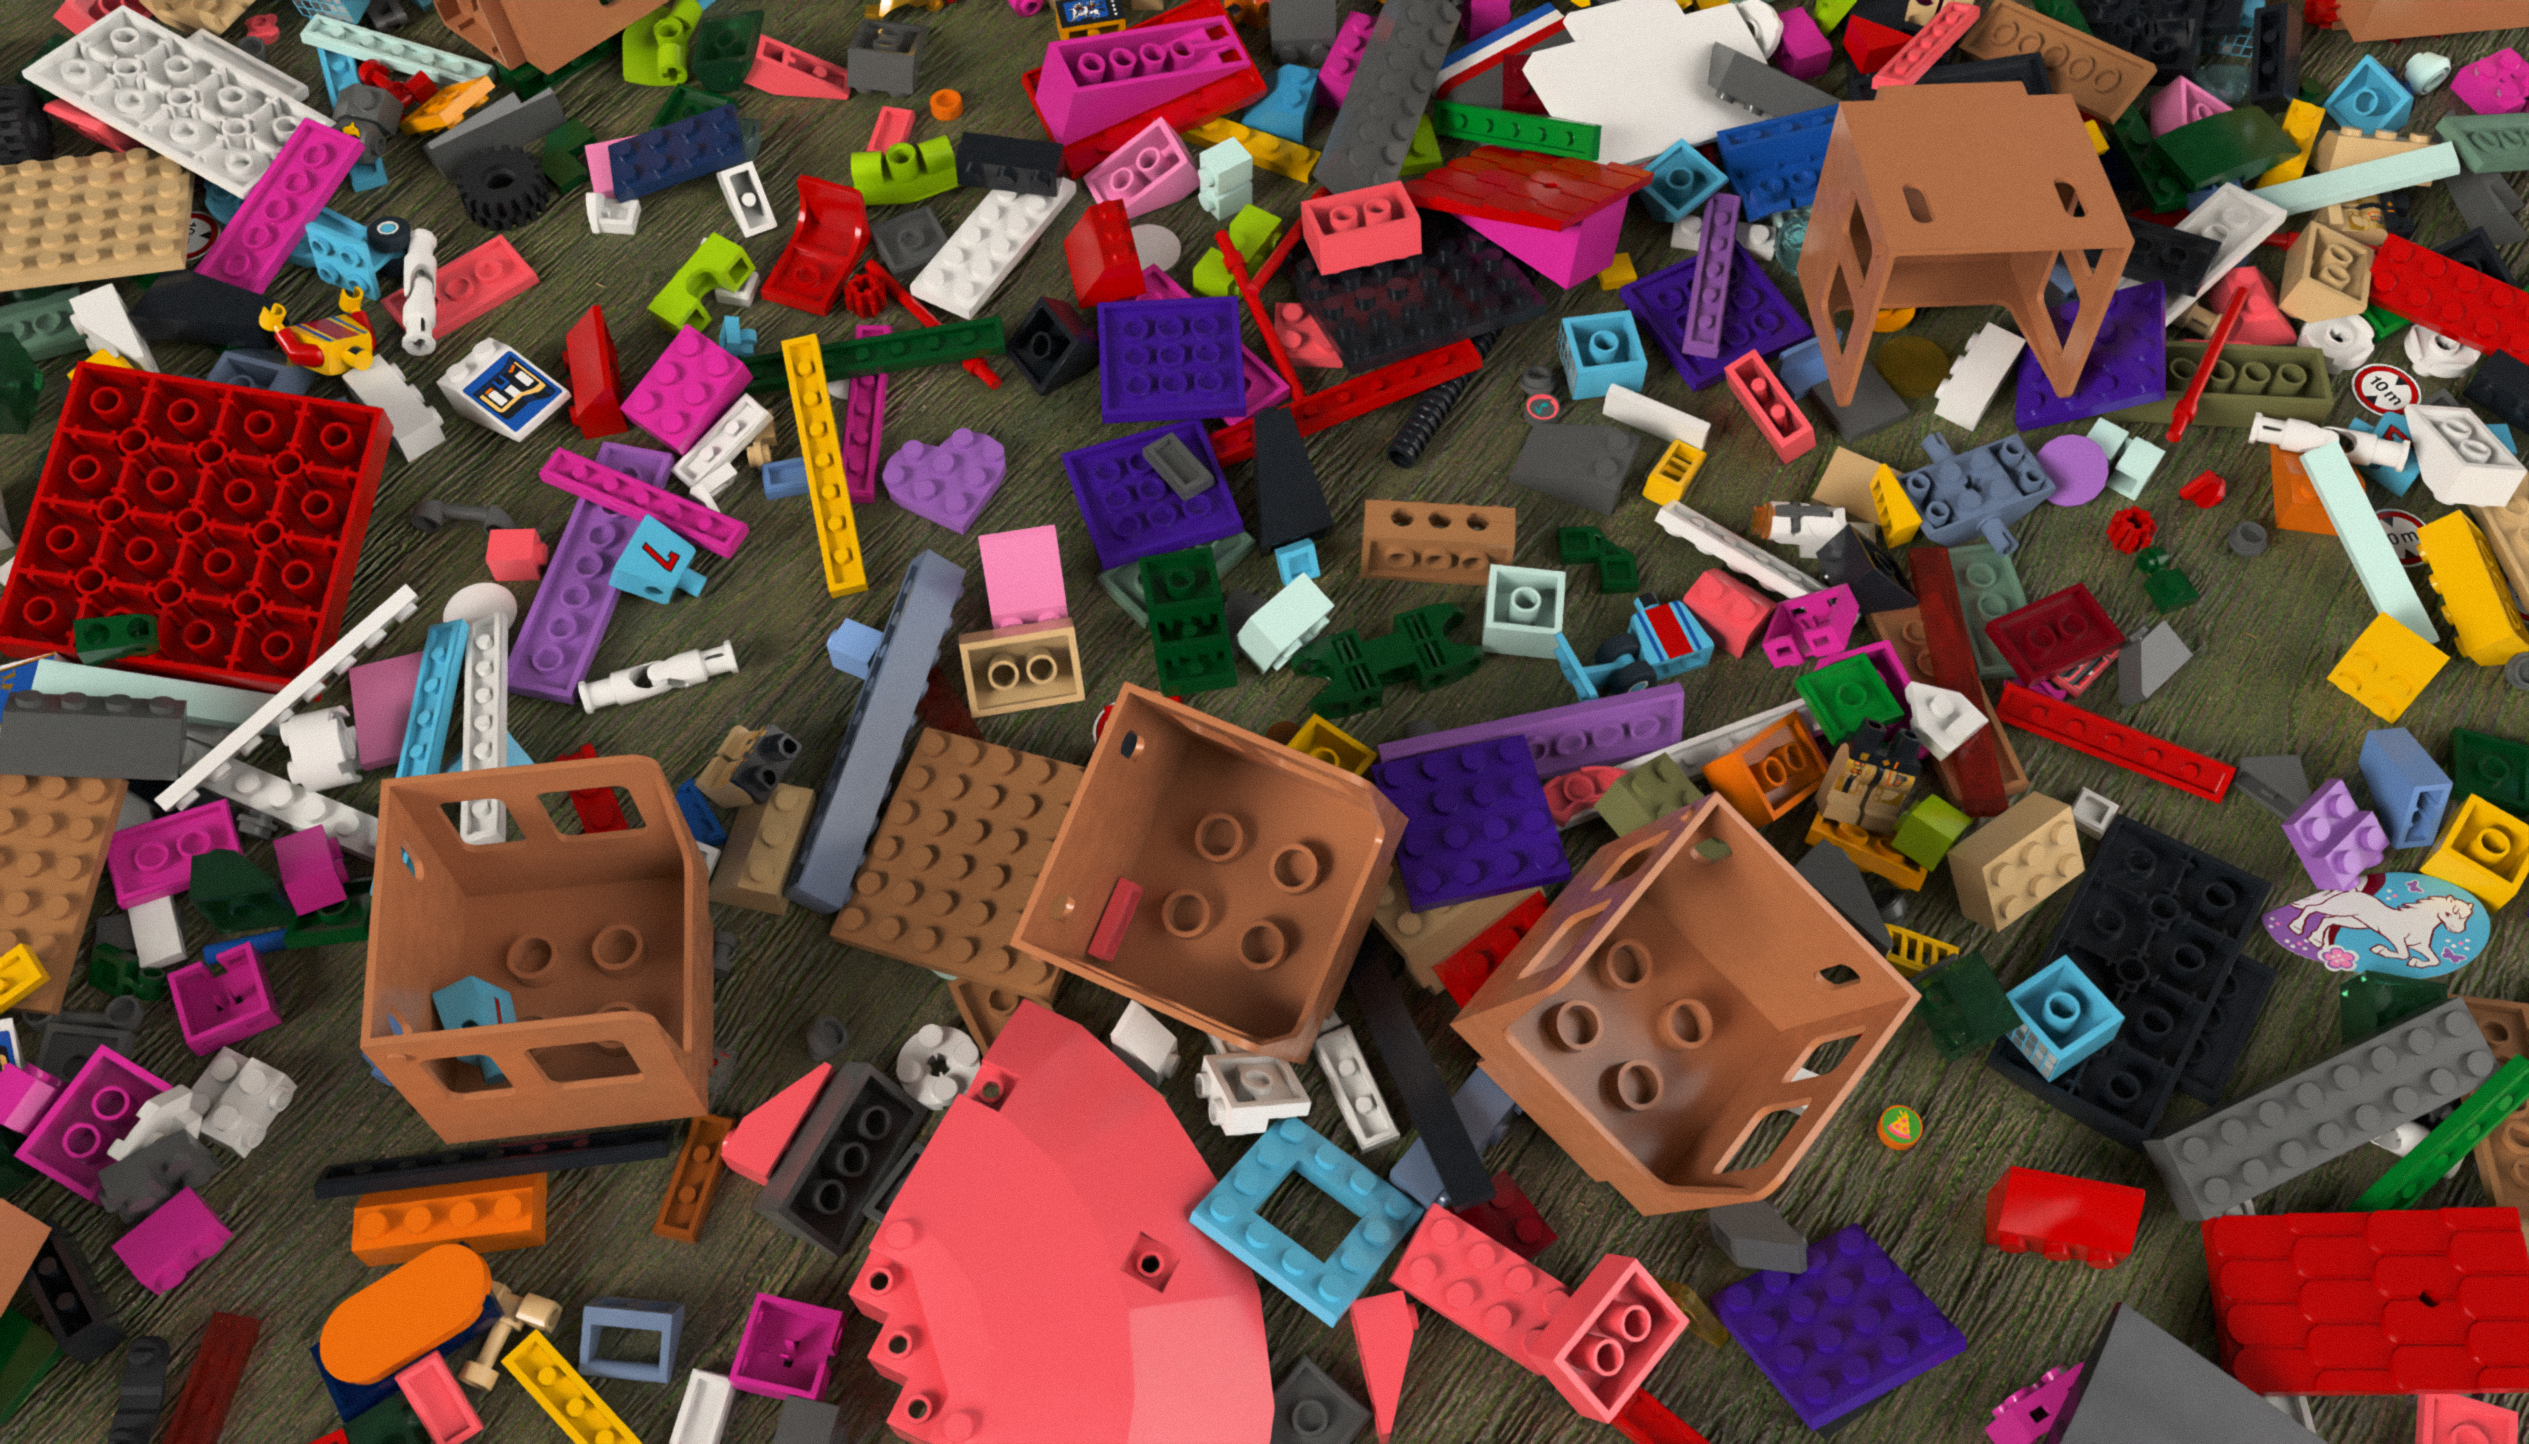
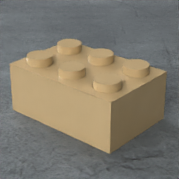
M2036 791L2030 793L1947 851L1962 915L1997 933L2085 871L2071 805Z

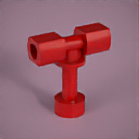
M376 59L364 61L358 70L359 78L366 85L386 89L404 105L403 110L415 101L420 105L439 91L432 80L421 70L405 83L401 81L392 82L389 79L388 69ZM403 113L401 115L400 121L405 118Z

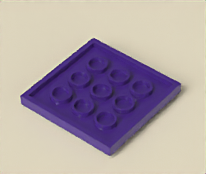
M1735 239L1717 359L1682 353L1697 255L1621 286L1619 293L1620 298L1693 392L1726 379L1724 367L1753 349L1758 352L1765 362L1779 356L1789 348L1812 339L1813 336L1812 330L1737 239Z
M2159 279L2114 292L2075 390L2069 398L2057 397L2053 386L2026 341L2018 357L2015 424L2020 432L2166 399L2165 286L2162 280ZM2080 300L2047 308L2062 349H2064L2078 314ZM2019 328V337L2025 339L2024 335L2022 334Z
M1237 296L1097 303L1103 424L1246 416Z
M1200 419L1177 422L1061 454L1066 474L1102 571L1137 562L1139 557L1170 553L1244 532L1243 521ZM1171 432L1179 438L1214 476L1215 485L1185 502L1143 457L1142 448Z
M1524 734L1371 765L1370 775L1373 785L1409 819L1394 855L1412 914L1570 880L1571 870Z
M1857 1222L1808 1246V1249H1806L1807 1271L1796 1274L1761 1270L1709 1297L1710 1309L1811 1431L1822 1427L1967 1350L1966 1337Z

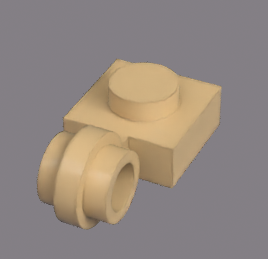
M766 409L774 418L772 409ZM775 419L742 450H747L750 468L757 467L758 471H760L762 464L772 462L770 446L778 445Z

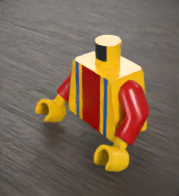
M358 286L354 287L353 298L346 294L344 288L341 290L339 307L343 311L351 313L349 316L342 314L285 327L282 322L286 315V310L278 303L273 304L270 312L264 306L259 316V324L262 328L268 331H275L274 338L287 355V361L327 376L346 373L353 368L360 371L367 370L373 362V353L377 347L375 332L368 315L360 309L364 293Z

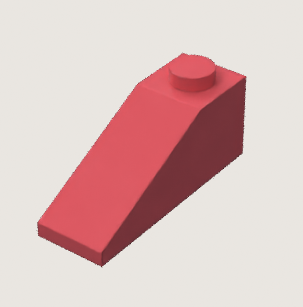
M760 34L748 58L743 80L744 83L768 93L783 96L847 100L851 88L847 87V69L763 34Z
M824 1062L746 1115L737 1129H731L723 1141V1152L721 1153L728 1168L766 1186L834 1077L835 1071L833 1066Z
M1403 1290L1357 1299L1350 1306V1318L1380 1444L1389 1443L1414 1335L1413 1330L1419 1329L1414 1303H1406Z

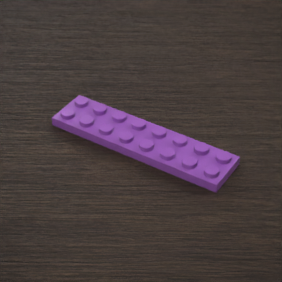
M603 441L595 460L597 463L663 490L672 472L671 469L675 465L673 453ZM579 497L508 658V693L575 705L579 696L578 682L585 681L622 592V590L608 585L613 568L641 522Z
M1676 682L1377 745L1378 764L1521 734L1525 735L1540 780L1578 771L1580 767L1608 766L1627 762L1682 741L1685 691L1681 684Z

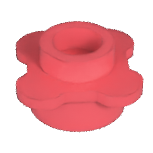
M269 13L248 18L244 23L249 31L246 36L258 37L263 40L265 45L272 44L278 39L280 33L279 28L276 27L277 16Z

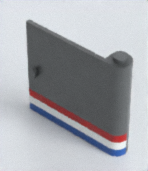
M1547 2L1445 56L1430 96L1434 100L1443 99L1502 109L1503 55H1532L1536 51L1575 42L1563 24L1565 17L1550 2ZM1536 114L1551 117L1550 114ZM1477 142L1481 147H1482V146H1487V145H1494V144H1488V143ZM1494 145V146H1498V147L1510 149V150L1517 151V152H1521V153H1523V151H1525V150H1523V149H1517V148L1505 147V146H1500V145Z

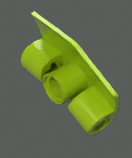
M675 0L671 9L660 6L626 27L622 36L623 77L625 81L647 86H677L678 83L682 84L687 80V56L689 55L687 42L702 15V8L696 0Z
M944 134L918 143L916 145L917 149L908 143H895L887 149L886 155H884L883 151L852 152L851 173L854 188L862 193L864 204L912 203L961 186L957 183L955 156L947 136Z

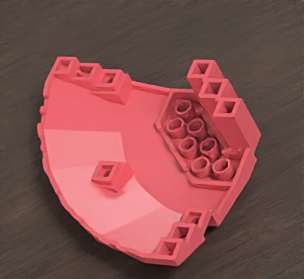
M1023 999L982 1058V1065L966 1095L958 1093L891 1204L868 1247L871 1252L848 1293L863 1315L884 1324L867 1356L868 1360L881 1376L904 1386L886 1423L899 1438L912 1444H1270L1275 1405L1260 1290L1252 1268L1189 1222L1192 1211L1218 1184L1217 1179L1165 1099L1081 1024ZM987 1086H997L1000 1089L998 1095L994 1098L985 1097L983 1092ZM1147 1258H1154L1159 1262V1268L1153 1273H1148L1142 1268V1263ZM907 1343L906 1349L902 1352L905 1344ZM923 1407L927 1408L925 1415L918 1418Z

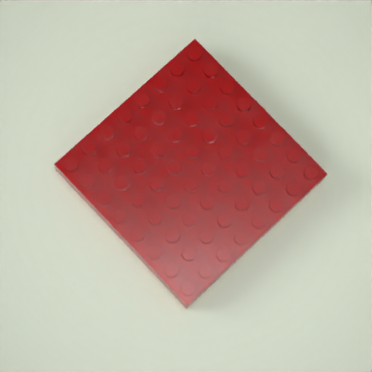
M78 361L0 602V651L7 657L29 659L56 652L74 664L84 665L76 653L73 620L128 614H148L154 616L157 620L160 647L157 653L147 656H126V658L105 660L103 665L93 667L277 695L336 644L394 426L383 408ZM323 691L311 702L320 703Z

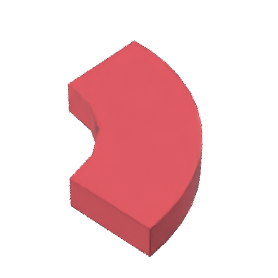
M1610 766L1580 767L1578 771L1551 779L1542 788L1555 825L1564 828L1572 816L1584 809L1594 808V805L1613 782L1629 771Z

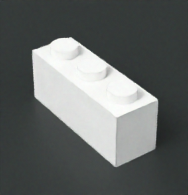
M1990 322L1986 324L1980 334L1974 332L1964 350L1968 352L1966 357L1962 355L1957 357L1949 373L1953 377L1951 380L1944 378L1934 397L1940 400L1934 413L1973 432L2017 363L2026 339Z
M377 354L373 357V362L367 370L360 371L353 368L341 376L353 399L358 404L384 409L394 426L390 442L408 462H411L446 440L440 428L444 424L443 419L432 405L427 408L424 406L425 400L414 384L407 386L404 383L406 378L395 363L388 365L381 355Z

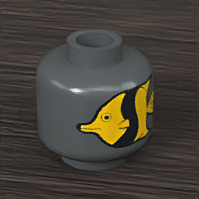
M344 118L333 126V129L359 139L366 147L355 162L356 164L372 165L379 156L384 154L386 140L382 136L380 128L374 122L356 118Z

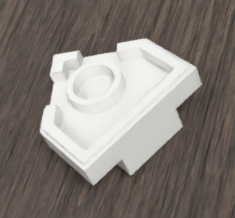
M1913 681L1905 688L1906 701L1911 704L1913 716L1910 720L1911 730L1918 733L1922 744L1940 762L1989 721L1960 692Z
M180 1084L147 1100L136 1114L140 1121L133 1127L124 1141L117 1138L106 1154L120 1161L182 1129H186L198 1140L203 1116L189 1109L193 1091Z

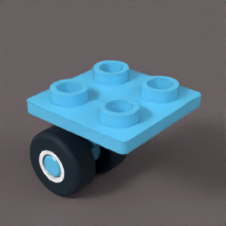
M386 216L374 220L367 228V236L371 246H368L364 241L311 221L305 225L320 279L326 283L336 285L351 292H354V287L358 286L363 290L364 297L376 301L381 297L375 275L377 271L389 278L404 277V257L408 254V246L411 239L410 225L406 220L395 216Z
M1561 631L1554 634L1559 647L1555 648L1553 652L1560 663L1559 666L1566 680L1576 690L1579 702L1599 699L1596 690L1610 683V687L1615 695L1651 688L1657 681V674L1647 661H1635L1640 653V645L1632 634L1623 633L1606 640L1595 651L1594 659L1597 665L1588 667L1581 666Z

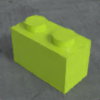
M1932 793L1923 802L1916 800L1909 810H1905L1892 828L1898 834L1892 841L1891 846L1933 872L1945 860L1947 851L1958 844L1973 819Z

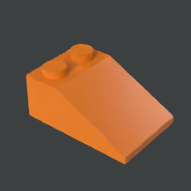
M2270 444L2276 528L2338 536L2299 459L2302 454L2307 452L2297 453L2282 450L2279 448V445ZM2341 446L2344 453H2348L2345 446ZM2350 463L2366 494L2365 481L2355 464Z
M1795 709L1703 765L1701 770L1713 791H1717L1754 829H1758L1774 822L1819 789L1830 766L1798 711Z

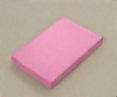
M424 651L348 669L360 765L364 771L399 763Z

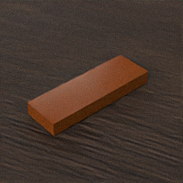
M710 1113L707 1116L693 1117L652 1230L655 1236L697 1245L725 1166V1161L721 1156L723 1152L722 1144L728 1132L733 1128L737 1129L739 1126L736 1119Z

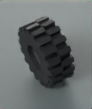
M30 84L0 86V165L2 166L20 164L26 160H54L52 154L55 153L56 147L53 145V141L56 140L55 134L51 130V127H53L52 119H49L48 113L42 110L44 107L43 97L41 94H37V89L34 86L31 87Z
M501 145V150L496 151L495 147L492 146L487 148L488 153L482 154L478 151L474 153L475 160L472 161L467 158L463 162L465 169L459 168L457 172L459 179H456V186L469 218L473 222L477 221L478 226L485 228L489 225L491 231H498L499 226H503L505 231H512V225L518 224L520 228L527 226L525 222L527 219L534 222L539 218L537 211L544 213L546 210L545 202L550 201V190L540 162L537 158H534L530 151L524 154L523 148L515 146L514 150L511 151L509 145ZM503 183H511L507 187L501 189H493L497 185Z

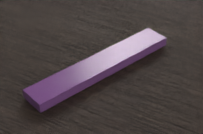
M1715 192L1706 199L1682 347L1683 354L1717 359L1742 196Z

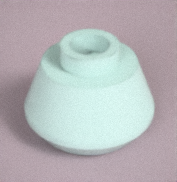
M2432 52L2417 53L2406 63L2405 68L2407 70L2404 77L2406 81H2409L2414 95L2428 94L2438 87L2450 73V59Z

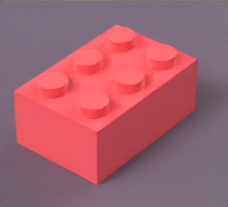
M1401 180L1301 202L1303 236L1321 276L1422 254L1421 219Z
M1606 1253L1525 1354L1580 1416L1609 1424L1690 1321L1636 1258Z

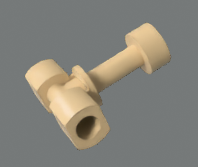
M493 1280L490 1296L486 1294L482 1306L485 1307L483 1311L489 1312L487 1319L494 1323L476 1361L466 1360L457 1377L460 1381L487 1392L492 1391L499 1376V1373L492 1368L510 1332H521L525 1324L551 1333L556 1327L563 1310L556 1301L529 1292L523 1298L512 1294V1291L505 1284Z

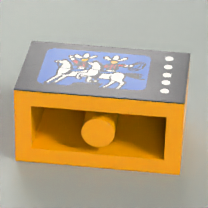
M1120 0L1055 1L1057 28L1061 40L1119 32L1126 29L1125 15Z

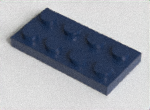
M733 103L608 145L614 195L620 203L746 161L739 115Z

